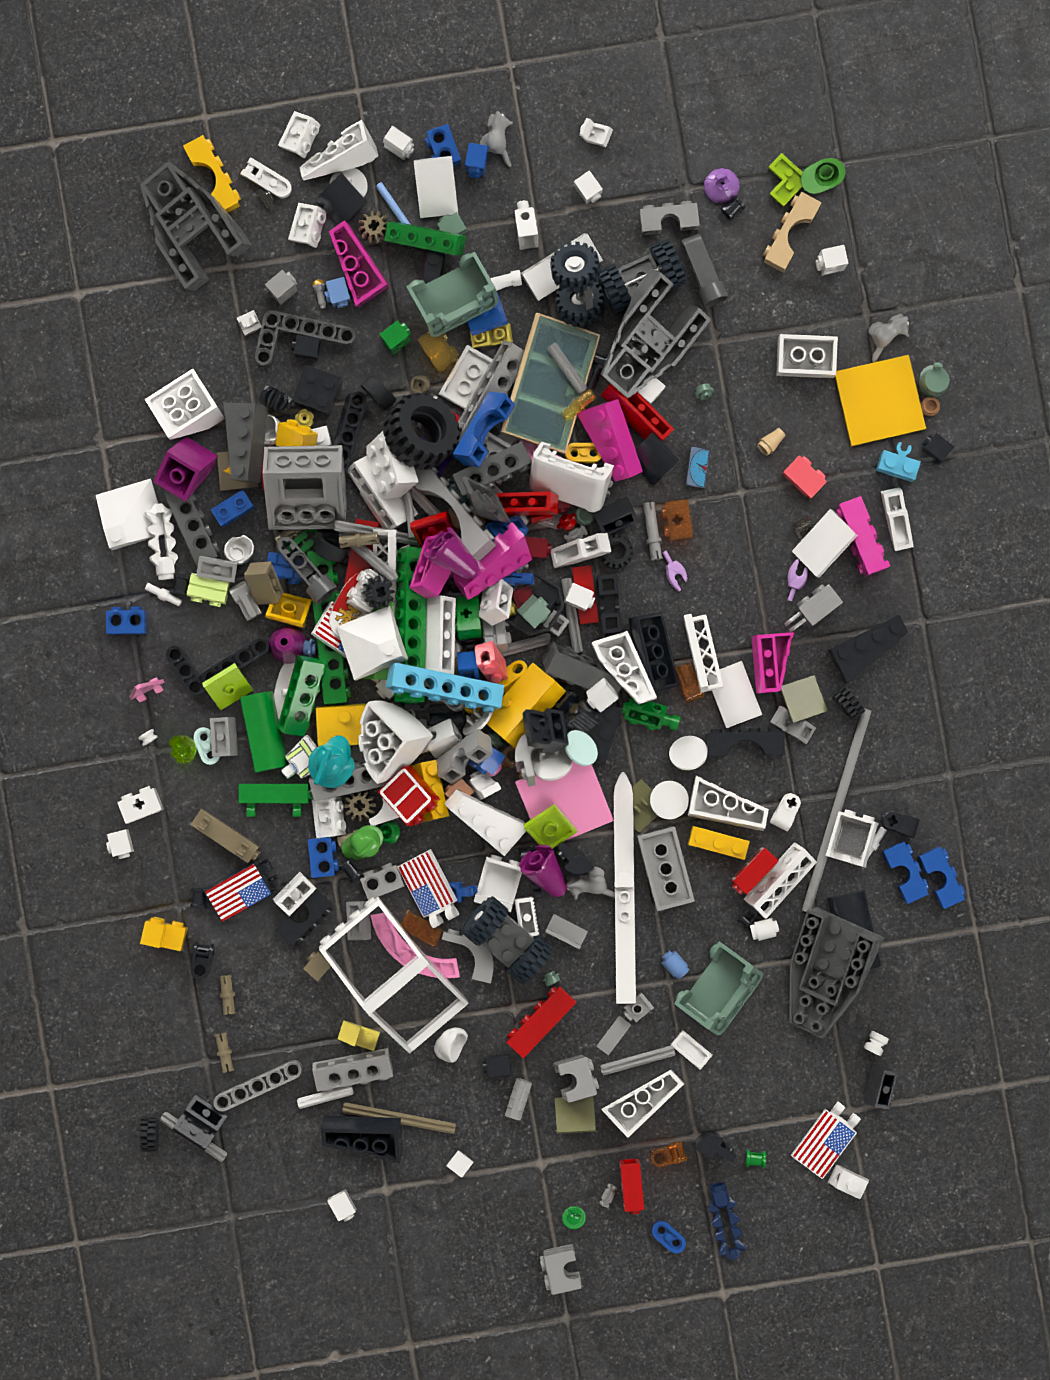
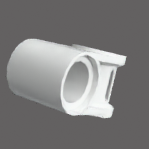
M792 793L784 795L770 823L788 831L801 804L799 797ZM794 797L793 801L796 802L795 805H791L790 807H788L789 804L787 803V800H791Z

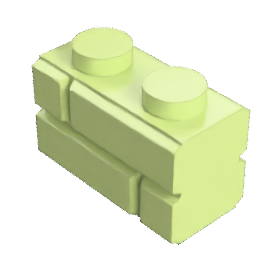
M192 573L187 596L191 597L190 601L202 603V600L210 601L209 605L220 607L221 604L226 605L231 582L200 577Z

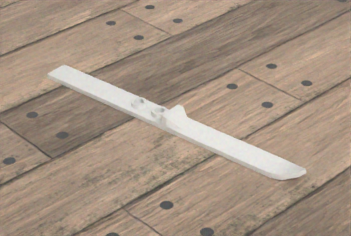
M621 772L614 790L616 1004L636 1003L633 792L627 775Z

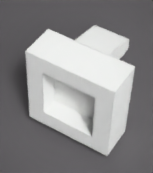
M254 310L237 318L245 336L261 329V324Z

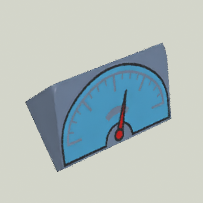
M697 447L690 448L686 486L705 488L710 450Z

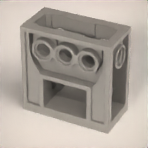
M342 445L264 447L263 482L269 530L333 529L336 520L346 522L347 498ZM308 511L310 512V514H304L302 512ZM322 511H328V512H330V514H329V515H323V514H321V512H322ZM283 512H290L291 515L285 516V515H283L282 513H283Z

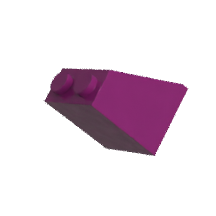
M184 437L166 452L153 482L186 502L212 471L218 455L190 438Z

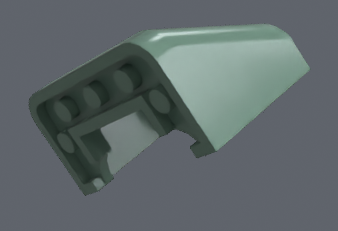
M475 252L463 255L459 262V268L427 284L423 280L417 279L406 286L431 337H437L491 310L499 301L496 288Z
M719 941L710 949L712 961L690 991H680L674 1002L676 1006L716 1035H721L763 978L761 971Z

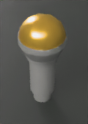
M317 279L313 282L312 288L317 293L320 308L323 309L326 308L325 283L323 280Z

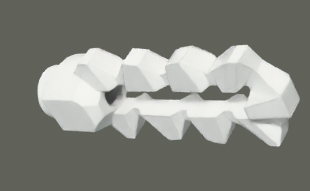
M162 503L154 504L149 511L144 512L145 516L152 523L146 527L147 532L153 535V538L148 541V546L156 552L149 559L156 567V575L159 580L174 579V564L178 559V555L171 551L176 544L175 538L170 536L174 531V525L169 522L172 510L167 509ZM162 513L165 548L167 550L166 557L160 556L161 551L159 549V534L156 514Z

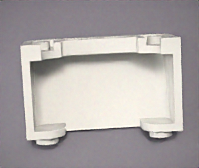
M541 442L534 452L529 480L531 491H551L558 495V500L584 508L589 512L600 511L604 505L614 465L605 463L601 468H596V464L588 467L556 456L557 451L553 450L551 452L549 450L550 444Z

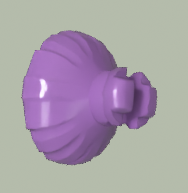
M724 168L715 169L705 178L704 191L713 202L720 204L732 201L734 195L737 196L740 188L739 179L731 170Z

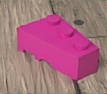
M437 535L425 538L409 587L426 599L439 596L451 574V571L429 561L425 557V552L429 553L430 551L428 548L429 544Z
M794 632L751 636L756 694L781 691Z

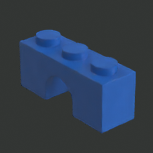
M901 841L881 851L890 869L903 866L908 872L907 880L897 886L906 904L928 895V883L925 878L921 879L919 874L921 868L918 862H914L911 857L913 851L909 843L905 844L904 841Z
M938 846L917 856L925 874L939 871L944 877L943 885L934 890V894L942 909L965 900L963 896L966 894L962 884L958 885L955 879L958 876L954 867L949 866L947 861L949 856L945 849Z

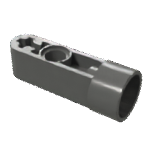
M698 233L681 240L682 247L700 288L698 293L703 306L708 308L729 298L723 281L718 279L701 235Z
M283 537L279 540L278 551L280 556L306 585L307 594L316 604H320L328 599L337 589L334 582L327 574L322 575L293 539ZM284 545L290 546V550L293 553L291 556L290 552L283 548ZM300 558L304 560V563L301 566H296L294 564V561L296 559Z

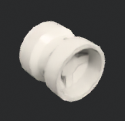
M871 1031L869 1035V1040L871 1041L866 1042L863 1048L881 1056L883 1053L881 1047L888 1043L889 1038Z

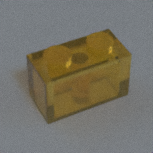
M429 332L417 339L418 343L437 372L441 373L458 361L456 356L459 354L453 345H448L446 342L448 337L445 333L437 337H431Z

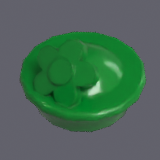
M390 820L380 826V830L383 832V841L392 844L398 840L400 829L395 821Z
M572 1206L564 1211L562 1221L567 1228L575 1230L584 1225L586 1215L580 1207Z

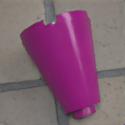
M448 527L446 533L442 530L429 544L428 548L430 551L429 553L425 552V557L429 561L464 579L474 578L479 572V564L452 528Z
M282 626L276 629L270 637V653L281 663H295L297 655L304 656L303 646L306 637L300 629L294 626ZM287 639L288 644L283 646V642Z
M539 845L534 852H527L519 864L522 874L551 896L560 897L564 895L567 890V882L553 849L548 845Z

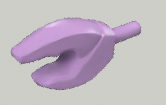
M666 550L662 553L668 562V565H666L667 579L674 589L680 592L681 589L675 580V575L680 574L683 580L687 582V573L681 563L678 561L672 562Z
M799 559L793 562L788 572V587L791 588L788 601L791 602L795 591L803 588L808 578L807 567L804 568L802 576L796 575Z

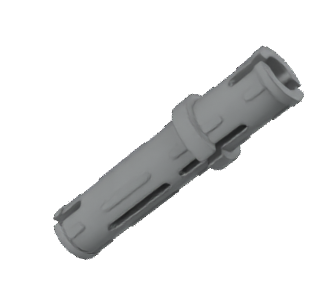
M655 502L643 503L648 535L646 542L649 544L650 560L663 559L660 546L662 539L659 537Z

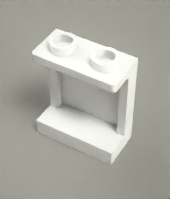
M491 854V857H486L477 888L478 893L475 895L474 902L482 904L488 897L493 896L508 908V912H511L522 874L519 867L520 862L509 860V863L501 861L502 857Z

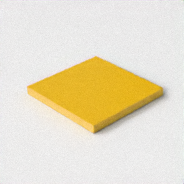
M909 355L836 371L835 380L851 447L926 429Z

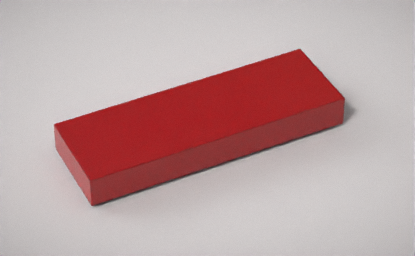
M591 565L573 567L574 583L593 591L592 597L595 598L591 608H587L585 611L578 609L580 625L597 623L599 618Z

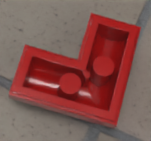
M448 511L424 517L410 523V529L421 548L426 537L437 535L442 530L447 532L448 527L453 529Z

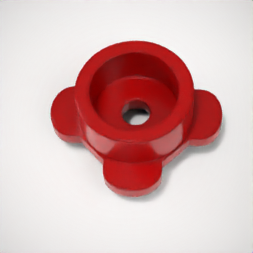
M563 514L559 519L560 523L557 524V528H563L565 531L573 529L577 523L574 519L576 514Z

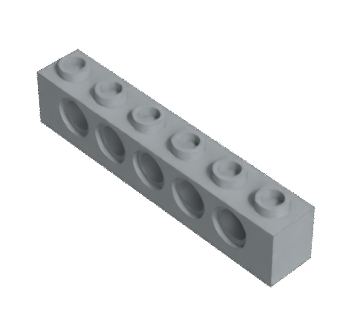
M503 340L458 421L460 428L458 430L460 432L458 442L462 439L488 392L505 393L508 396L512 384L516 381L524 350L515 344Z

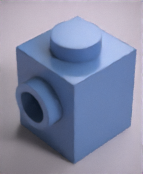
M341 277L326 281L328 291H325L327 302H331L332 306H337V308L348 306L351 299L345 278Z

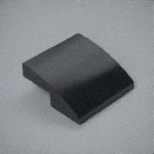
M343 173L339 174L316 198L319 205L337 225L344 220L349 222L355 216L354 214L368 202Z
M653 432L636 448V453L643 470L641 474L653 486L679 461Z

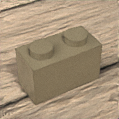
M272 562L250 563L245 572V581L248 582L251 595L254 597L256 604L278 603L283 589Z

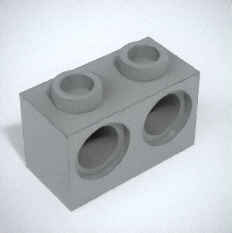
M392 863L381 866L382 870L374 873V870L363 873L364 877L360 881L368 900L405 886L397 864L392 866ZM387 872L395 873L396 880L390 883L386 880ZM370 879H375L378 882V887L375 890L368 887Z

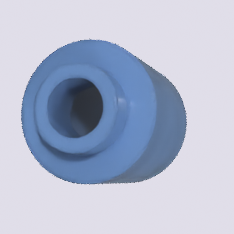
M668 951L662 956L663 961L661 964L673 977L680 979L689 971L688 964L676 951Z

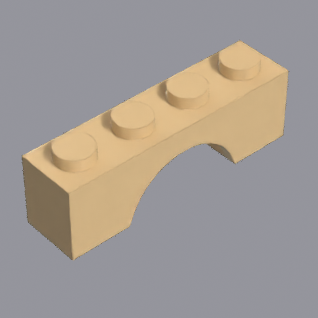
M801 192L799 197L795 195L790 204L793 207L791 212H786L781 221L784 225L781 230L777 228L772 237L775 240L772 247L768 245L763 253V256H765L764 263L784 273L794 254L788 243V232L799 223H811L821 205L820 201Z

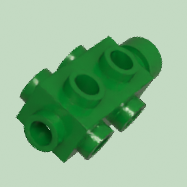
M631 696L629 702H624L622 713L625 714L624 719L630 724L635 725L639 723L646 725L649 730H660L661 726L664 725L669 727L670 730L676 731L680 721V716L666 714L667 706L651 701L638 705Z

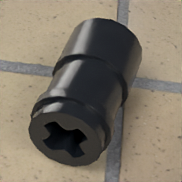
M462 711L430 713V721H426L427 726L431 725L432 727L451 719L457 729L464 728Z

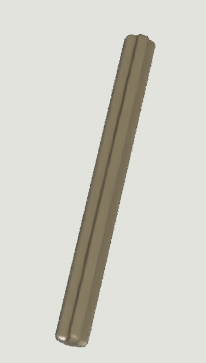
M344 1103L342 1112L345 1114L361 1117L401 1118V1124L444 1133L454 1134L456 1128L455 1123L351 1103Z

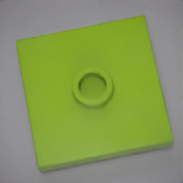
M235 663L202 683L220 710L253 691L251 685Z
M555 803L524 824V829L539 845H548L552 849L577 833V828Z

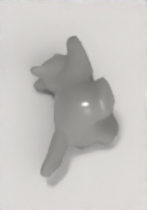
M496 111L495 115L491 114L487 123L489 133L482 137L480 145L488 146V152L501 154L504 163L511 167L512 164L506 151L505 129L507 126L512 125L513 122L509 121L503 114H500L499 111Z
M898 314L890 318L887 324L876 322L870 326L868 332L877 346L872 357L873 363L877 361L883 348L899 334L909 336L907 316L903 317V314Z
M594 867L586 875L572 873L566 876V879L569 881L566 884L567 890L574 896L575 900L582 892L604 894L615 899V892L607 889L604 870L599 867Z

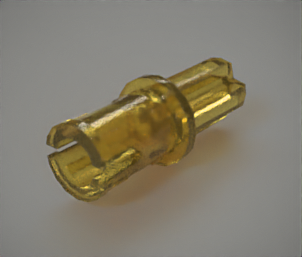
M587 389L579 398L573 399V403L562 411L563 418L569 421L580 411H584V408L596 399L595 394L590 389Z

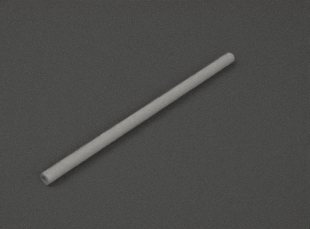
M865 709V712L858 721L817 857V863L815 864L802 910L806 912L812 909L827 861L828 856H826L838 812L842 811L872 712L868 709Z

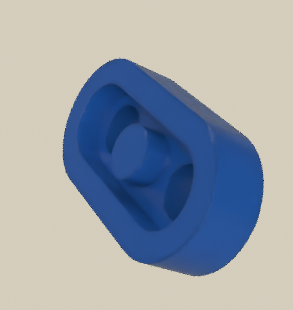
M659 1220L653 1224L652 1235L670 1252L677 1254L685 1249L686 1241L684 1237L669 1223ZM659 1227L665 1228L663 1233H659L657 1230ZM675 1239L679 1240L677 1246L672 1244V1241Z

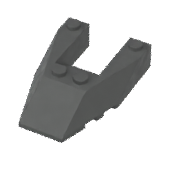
M170 161L140 184L146 208L149 210L150 224L156 236L155 242L185 289L196 291L209 280L187 245L207 227L210 226L228 255L238 257L252 246L243 230L216 198Z
M652 268L641 280L634 293L601 372V376L626 398L641 390L653 378H658L669 367L675 366L712 320L699 307L688 304L667 331L650 314L673 286V283L661 272Z

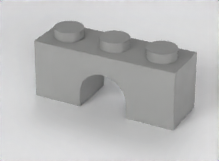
M683 201L681 205L665 203L662 204V207L646 205L639 212L642 235L660 234L662 230L661 222L668 217L677 220L679 231L697 230L700 226L697 203H692V201Z
M478 729L474 730L437 759L438 776L450 784H454L466 775L465 767L470 759L480 764L493 754L491 737Z

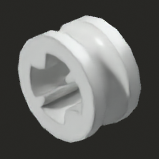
M153 729L138 738L143 741V746L158 738L157 735L153 734Z

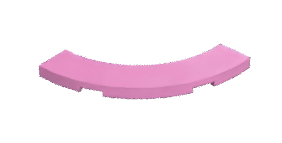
M385 913L370 915L378 938L394 959L405 966L417 956L413 949L399 935ZM427 956L446 978L460 977L457 958L441 959ZM427 967L419 973L437 978Z

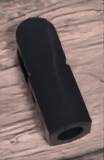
M766 901L760 908L763 910L769 903ZM749 905L737 919V922L743 923L745 925L744 928L747 929L760 913ZM748 912L754 915L751 919L745 916Z

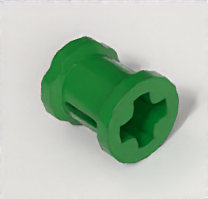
M746 1150L745 1167L761 1166L765 1168L766 1151L759 1153Z

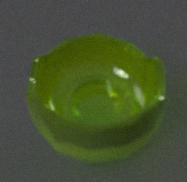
M187 735L173 736L168 743L172 747L170 755L182 765L191 763L197 751L195 741Z

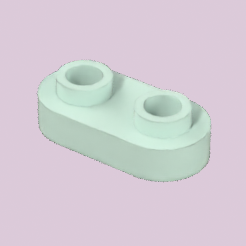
M205 727L197 729L194 733V741L202 761L209 765L217 763L220 757L210 759L207 756L208 752L212 751L211 730ZM204 733L208 736L205 741L201 739V735Z

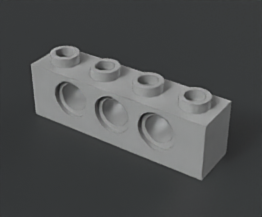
M354 762L355 768L352 773L354 781H346L339 787H322L321 785L314 784L311 776L309 778L314 802L382 787L388 781L377 784L372 777H365L363 771L367 769L364 763L361 764V762Z
M388 1048L315 1062L312 1069L317 1092H329L334 1088H348L354 1084H368L374 1080L384 1081L393 1077V1067ZM369 1066L377 1067L374 1070L368 1069ZM354 1069V1070H357L358 1072L352 1074V1073H350L349 1071ZM332 1073H336V1074H338L339 1076H337V1077H331L330 1075H331Z

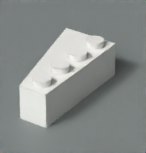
M698 776L695 777L688 810L689 817L760 831L765 829L769 809L741 798Z
M457 789L444 803L454 814L504 856L526 832L523 820L515 818Z
M669 1070L601 1110L628 1138L685 1083L672 1070Z

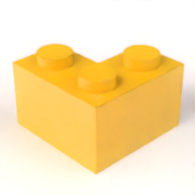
M151 918L145 921L140 944L182 951L188 927H183L184 923L172 921V924L165 923L163 918Z

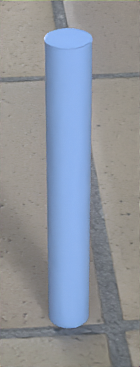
M378 183L375 187L399 222L410 224L383 183Z

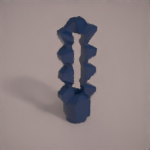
M724 1182L710 1185L711 1201L708 1209L709 1212L716 1213L711 1222L714 1228H718L715 1233V1240L721 1241L718 1251L719 1256L725 1255L730 1260L738 1259L741 1251L746 1250V1247L739 1240V1237L743 1234L741 1229L735 1226L739 1222V1216L731 1210L736 1206V1202L729 1196ZM725 1206L727 1207L735 1242L733 1249H727L718 1209Z

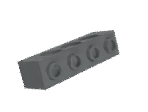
M519 442L484 459L480 467L470 466L452 476L462 497H465L467 494L462 481L463 477L471 479L473 475H479L481 477L480 484L492 488L495 486L494 482L502 480V482L507 481L513 477V473L517 471L523 473L529 470L532 461L523 442ZM508 458H513L516 461V465L509 468L505 465V461ZM490 467H497L499 473L496 476H490L488 474Z
M172 493L165 496L196 565L198 566L199 556L219 559L218 553L221 551L217 542L213 543L210 536L213 533L209 525H205L202 520L205 516L201 507H196L194 501L197 498L193 493L186 502ZM185 504L191 506V511L188 514L182 513V507ZM194 521L198 522V530L191 531L189 528L190 524ZM200 539H206L207 545L203 549H199L197 546Z

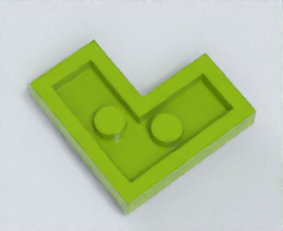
M781 153L768 167L781 180L769 195L784 208L802 188L801 176L803 172Z

